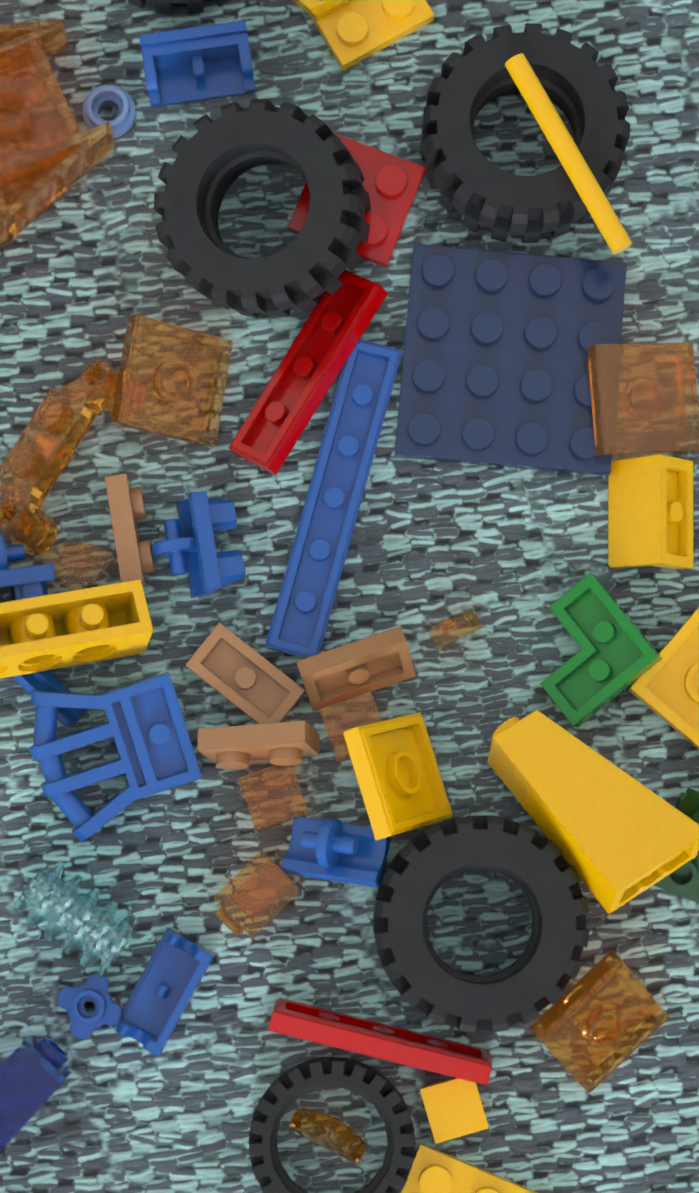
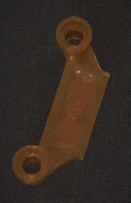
M96 360L85 368L82 377L60 389L52 386L0 468V529L9 534L10 540L14 545L23 544L27 554L32 556L41 555L55 542L58 532L57 524L53 518L41 511V504L98 413L105 410L114 418L120 419L130 416L140 406L143 399V388L127 372L114 370L105 361Z

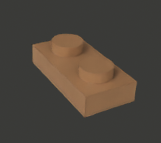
M126 473L105 477L121 582L141 579L142 586L148 587L145 573L155 572V564L150 540L140 541L137 520L147 519L142 487L132 488L131 480Z
M220 622L185 665L258 724L282 722L306 692Z
M401 626L296 661L313 712L416 677L407 641Z
M305 720L198 729V751L213 763H216V767L221 769H244L249 767V761L269 759V763L273 765L291 766L301 764L302 757L320 755V734Z

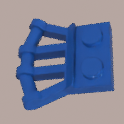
M168 672L116 689H110L101 694L31 690L30 704L36 705L34 741L29 750L33 761H39L45 778V782L41 784L45 798L50 797L75 826L72 833L80 842L91 837L133 801L202 778L176 692ZM58 707L105 710L107 722L56 738ZM113 737L120 758L72 774H66L60 754ZM124 773L128 785L94 812H91L74 792L76 789Z

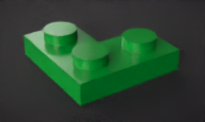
M590 572L549 607L581 647V650L542 681L540 685L572 726L578 728L663 658L597 576Z

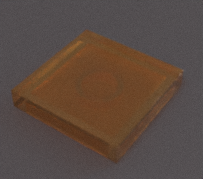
M137 314L129 316L110 423L197 445L216 446L233 341Z
M693 342L595 344L587 348L596 456L680 453L699 450V412Z
M610 950L555 1005H552L529 1029L589 1094L668 1020L669 1016L627 965Z

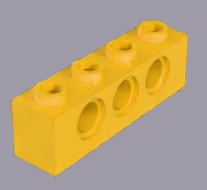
M141 579L0 603V679L145 653L153 633V627Z

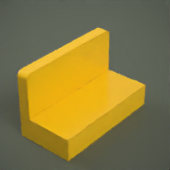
M662 454L611 461V472L608 476V565L611 568L641 566L667 569L693 568V461Z

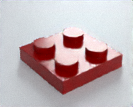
M335 134L358 163L365 178L362 182L363 187L370 196L371 211L365 213V221L370 225L367 242H359L356 252L361 256V259L388 268L425 175L426 167ZM307 183L304 185L288 225V231L299 234L303 228L309 212L310 190Z

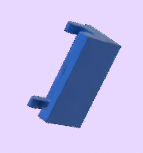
M246 20L139 35L151 107L256 93Z
M167 927L123 1007L120 1021L114 1025L117 1027L116 1032L123 1037L129 1036L143 1044L145 1050L159 1056L167 1045L216 953Z

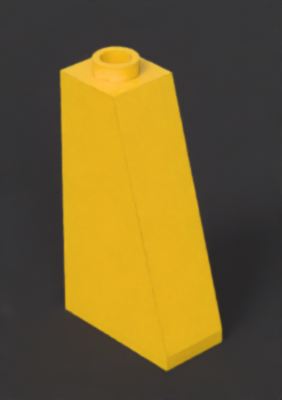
M538 710L521 720L518 717L510 718L494 731L487 763L547 838L562 851L561 855L569 865H573L579 878L608 914H611L697 856L699 851L698 823Z

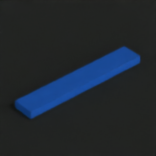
M359 339L342 367L266 640L265 648L304 659L317 655L321 651L400 364L402 350Z

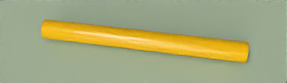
M524 53L510 58L505 63L506 69L613 254H617L628 248L632 244L630 237Z

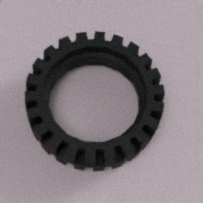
M333 1056L321 1057L299 1063L288 1069L269 1086L255 1109L249 1131V1155L252 1170L263 1193H308L290 1179L281 1164L276 1137L281 1118L294 1100L312 1089L330 1086L358 1092L375 1106L385 1123L388 1144L383 1165L369 1184L354 1193H399L402 1191L412 1169L414 1159V1126L402 1095L384 1075L371 1066L354 1059Z

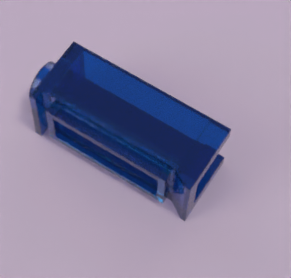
M32 1035L24 1039L21 1043L24 1047L17 1048L0 1066V1152L72 1073L64 1066L69 1059L67 1054L46 1036L40 1041H37Z

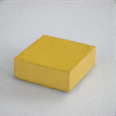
M454 1077L419 1088L435 1144L489 1128L475 1082Z

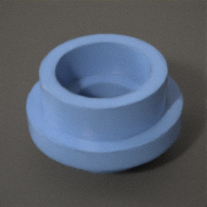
M102 85L93 89L87 95L83 103L82 114L86 126L92 133L102 138L111 139L120 137L130 130L136 118V108L131 95L125 89L116 85ZM110 104L117 106L119 114L115 119L107 121L100 117V111L104 106Z

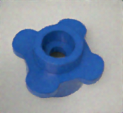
M92 974L86 983L76 988L64 987L58 994V1005L66 1009L72 1022L70 1032L76 1038L86 1039L92 1034L94 1029L104 1024L114 1026L121 1019L122 1009L120 1005L113 1003L112 996L108 991L110 982L102 974ZM87 1001H92L95 1004V1009L91 1012L85 1009Z

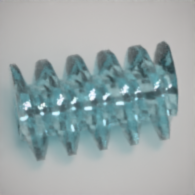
M59 861L47 870L42 869L31 880L12 907L11 914L16 915L30 907L26 925L34 928L48 920L44 938L52 941L66 933L62 951L70 954L83 946L80 964L83 967H89L101 959L102 963L98 973V978L101 979L133 936L132 930L136 916L131 913L117 923L114 917L118 903L113 900L103 908L98 909L96 904L100 890L95 887L85 895H79L78 891L82 876L77 874L63 883L60 879L65 864Z

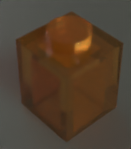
M261 850L214 897L221 905L215 914L237 937L246 931L253 938L302 889L285 874L264 850Z

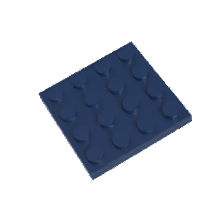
M413 244L394 457L609 476L611 472L627 262Z

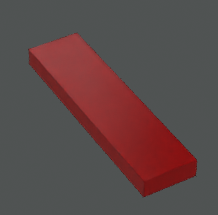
M344 270L338 278L343 285L333 295L325 290L318 302L319 305L315 306L228 447L234 454L277 475L388 294L380 284Z
M284 998L276 999L268 1031L483 1085H488L492 1069L491 1053L487 1049Z

